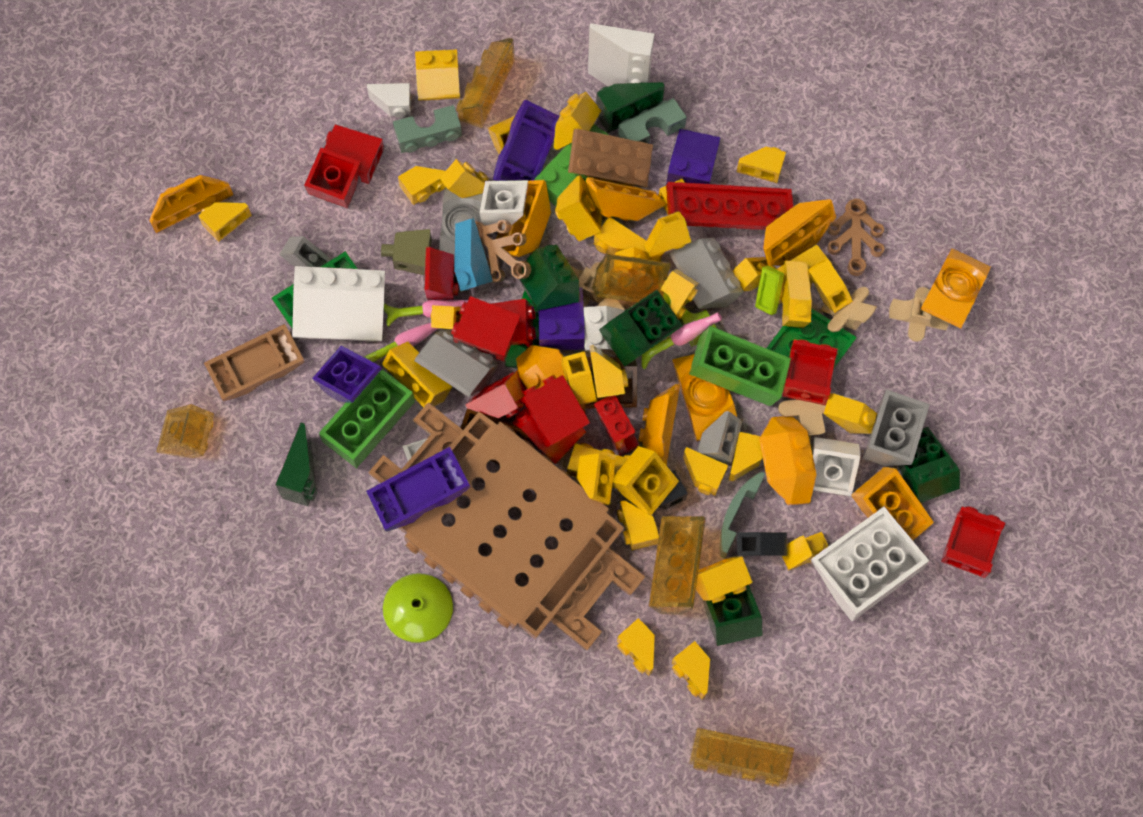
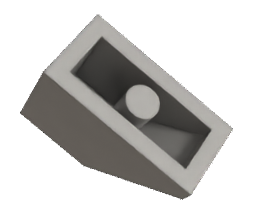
M304 236L289 237L279 254L294 267H321L332 260Z
M725 411L702 433L697 452L722 463L732 462L742 420L731 412Z

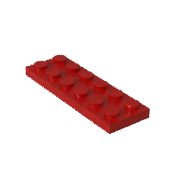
M668 182L666 185L668 215L680 212L685 218L687 226L766 230L768 225L793 208L792 189Z

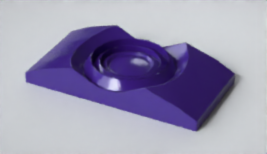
M524 100L511 123L507 142L498 156L493 180H535L541 173L555 137L556 122L560 116L528 100Z
M448 447L366 492L387 532L415 522L424 513L436 507L449 504L471 486L452 449Z

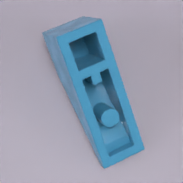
M474 218L455 224L454 270L461 291L493 282Z

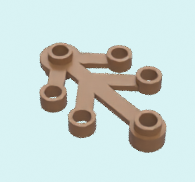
M857 198L847 202L845 213L836 221L831 222L827 230L830 235H838L841 227L851 220V227L839 238L831 241L828 244L827 250L830 254L837 255L841 247L851 239L852 258L848 263L847 269L853 276L862 275L866 268V262L861 258V240L871 249L870 252L874 257H880L884 252L883 244L876 242L861 227V221L872 229L870 233L875 238L883 235L884 227L866 213L867 207L865 203ZM852 208H857L859 212L853 211ZM831 226H836L838 230H832ZM874 228L880 229L881 232L876 233ZM835 245L838 247V249L833 250L831 246ZM874 248H880L881 252H876ZM858 266L860 270H854L852 267Z
M499 220L495 224L485 226L482 222L475 221L482 246L484 244L488 247L489 258L486 257L488 266L490 265L491 267L490 273L493 282H502L505 278V272L499 266L498 256L511 266V273L515 278H527L531 273L530 265L525 261H518L502 248L510 245L523 246L527 240L526 235L516 232L512 236L493 240L487 234L495 232L508 233L511 230V223L508 220ZM503 223L505 224V229H504V230L502 229V224H503ZM518 236L521 238L519 243L517 241ZM497 272L499 273V278H498V279L496 278V273H497Z

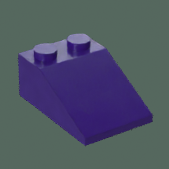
M679 129L668 169L666 185L668 182H675L683 179L685 183L710 184L721 137Z
M583 287L579 288V302L539 310L540 346L559 350H584Z
M341 345L312 379L331 398L338 402L353 403L382 368Z

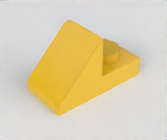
M822 532L806 538L802 535L787 544L788 556H782L789 571L812 562L811 559L829 546Z

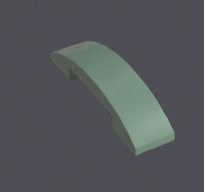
M763 472L748 480L734 496L728 507L722 524L719 542L720 556L724 559L736 536V532L729 530L744 497L746 496L754 500L765 476Z

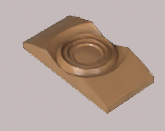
M283 324L204 362V365L222 400L227 401L246 395L270 380L287 375L305 361L286 325Z

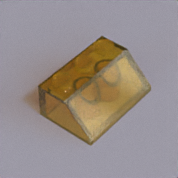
M606 253L596 268L592 290L601 298L639 302L657 289L663 297L664 292L660 289L668 278L671 263Z

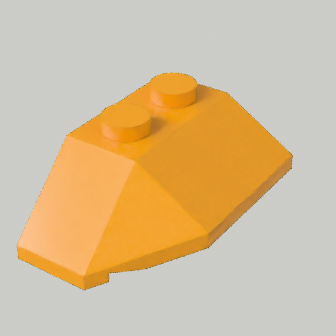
M204 175L188 178L183 183L170 187L159 195L149 221L155 233H158L202 211L205 207L211 206L215 202H221L233 196V192L226 181Z
M587 177L586 179L594 204L599 208L600 213L608 218L614 216L624 221H639L665 205L664 200L656 191L644 190L639 187L594 177Z
M545 180L528 181L523 216L511 225V230L508 233H497L496 239L512 236L516 232L526 235L527 240L523 246L510 245L502 247L513 257H521L539 248L551 214ZM520 236L517 237L519 243L521 240Z
M832 200L798 203L766 227L763 249L767 263L770 266L784 265L785 261L794 259L821 240L828 230L830 223L836 219Z
M531 345L517 357L519 378L526 388L529 389L535 385L538 389L544 385L542 381L552 375H555L556 378L563 375L565 378L561 366L563 354L559 349ZM584 404V405H581V408L583 409V411H584V413H585V410H584L585 404Z
M674 384L651 399L649 408L644 407L642 421H646L645 429H640L638 441L643 442L642 447L655 451L666 466L680 384Z
M772 417L759 437L767 481L785 499L784 501L787 505L809 504L817 474L808 431L794 417Z

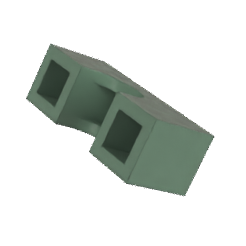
M674 98L668 101L664 100L650 110H643L636 117L623 120L619 124L618 136L649 144L650 134L647 129L659 127L669 136L679 131V129L685 128L687 117Z
M454 105L433 110L435 122L427 128L419 127L415 123L413 116L393 121L394 132L401 153H411L418 148L425 146L433 147L440 142L454 141L461 137V125Z

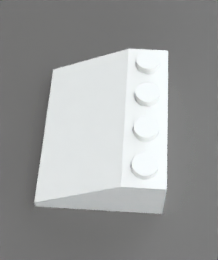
M590 23L588 73L607 86L617 83H649L654 34Z
M295 266L292 338L382 342L385 271Z
M885 507L878 510L811 559L837 604L852 622L922 571L929 562L927 557Z

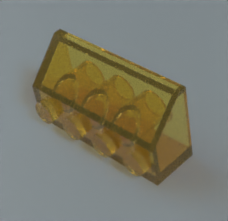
M512 38L491 42L488 50L485 49L483 51L482 62L480 66H476L473 80L467 84L463 100H459L456 107L460 121L483 128L515 62L514 39Z
M662 516L649 607L660 614L682 615L694 607L706 520L704 516Z
M697 728L693 735L688 764L694 765L693 769L707 771L710 768L717 770V774L730 777L733 773L741 775V779L755 782L757 778L765 780L766 785L779 787L780 783L784 784L787 781L794 748Z

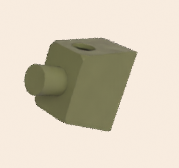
M424 229L395 233L394 244L381 245V257H393L394 269L425 275L426 247H431V230Z

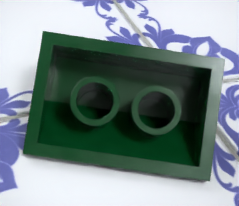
M558 245L536 248L525 260L531 267L530 275L525 279H519L536 310L539 311L579 302V279Z

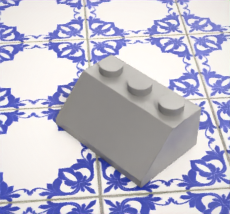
M700 238L670 253L677 269L699 283L696 287L698 293L694 298L699 309L728 307L744 293L739 280L735 277L730 263L725 258L715 238Z
M443 329L433 335L414 361L470 397L490 384L499 363L494 361L491 355L482 353L473 346L460 341L455 343L454 335L451 334L452 330Z
M886 390L880 401L876 421L869 436L863 459L883 466L911 465L930 404Z

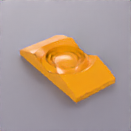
M951 248L921 310L961 329L991 266Z
M692 354L672 359L678 383L680 384L693 432L698 442L701 440L702 433L725 411L731 412L736 417L737 414L728 389L689 374L695 355Z

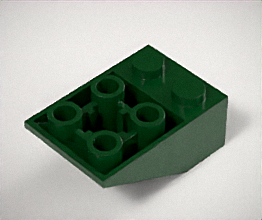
M657 289L610 320L599 331L625 367L683 325Z
M929 427L923 428L913 463L911 465H897L903 479L920 503L960 489V469Z

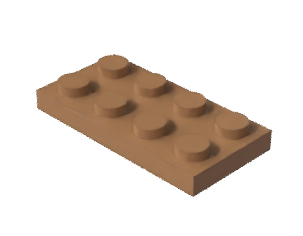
M574 129L568 173L647 187L653 145L582 129Z

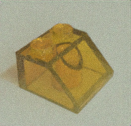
M193 404L167 410L156 452L186 458L204 456L208 448L209 433L213 428L214 413Z

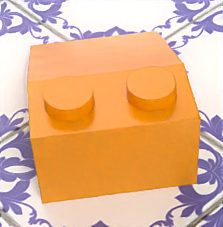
M883 467L851 494L861 511L868 518L885 507L912 541L934 523L895 468Z

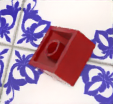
M320 147L304 184L307 193L348 209L356 190L361 162Z
M426 247L424 290L427 300H454V296H458V283H455L454 254Z

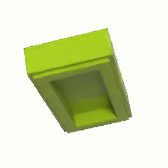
M769 266L762 267L755 304L756 308L770 315L777 314L784 273Z

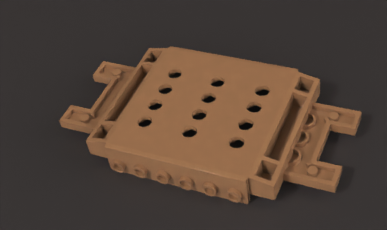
M428 402L413 419V422L430 434L428 439L402 469L383 455L368 473L379 483H382L450 447L471 486L460 495L467 496L470 499V506L465 509L458 507L456 501L459 497H457L449 504L436 507L424 513L415 522L400 527L399 529L405 533L404 539L407 542L405 546L412 553L417 554L419 552L425 557L423 561L432 569L437 567L444 572L442 577L449 583L453 584L456 582L462 587L460 591L469 599L472 597L476 598L480 602L478 606L489 614L492 611L498 616L497 621L506 629L509 626L514 629L518 625L536 639L546 625L552 622L587 651L602 631L584 617L611 582L631 596L645 578L643 574L609 548L624 527L607 513L609 509L606 507V504L590 499L580 483H576L567 472L552 464V461L547 456L537 452L528 441L522 440L517 436L511 427L505 426L501 422L497 425L478 412L466 428L462 430ZM491 460H496L500 464V469L496 473H491L486 468L487 463ZM475 478H481L485 481L483 490L477 491L472 488L471 483ZM531 489L535 491V501L527 502L524 500L523 492L525 490ZM512 507L519 508L522 512L521 518L518 520L510 519L508 516L509 509ZM445 514H452L455 517V524L453 526L446 527L442 524L441 519ZM562 519L572 521L573 528L571 531L564 532L560 529L559 523ZM502 525L506 528L507 534L504 538L494 536L493 529L496 526ZM555 537L558 540V547L554 550L547 549L545 546L546 538ZM487 543L492 547V553L489 556L484 557L479 554L478 547L481 544ZM533 555H540L544 560L543 566L540 568L532 567L530 558ZM525 573L528 576L529 582L526 586L522 587L516 584L515 577L517 574Z

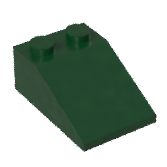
M617 83L601 88L596 93V104L601 109L598 119L607 133L618 129L619 124L623 120L636 117L643 110H650L663 101L664 83Z
M301 422L275 485L282 499L308 507L310 500L314 501L318 489L316 488L311 437L305 423Z
M746 585L747 590L738 594H733V592L725 594L726 598L716 603H712V600H703L709 625L717 646L763 636L762 616L749 585Z

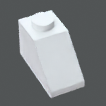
M409 83L367 84L369 99L389 116L396 118L411 116V91Z

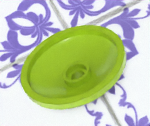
M415 573L400 578L389 588L383 601V616L388 628L398 638L412 643L427 642L438 637L449 625L453 614V601L449 590L439 579L428 574ZM414 601L421 602V605L417 608L412 606Z

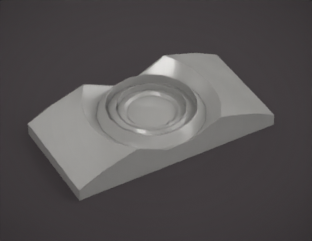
M447 188L444 189L439 250L454 254L455 257V224L472 218L475 221L482 222L480 207L483 193L462 199Z

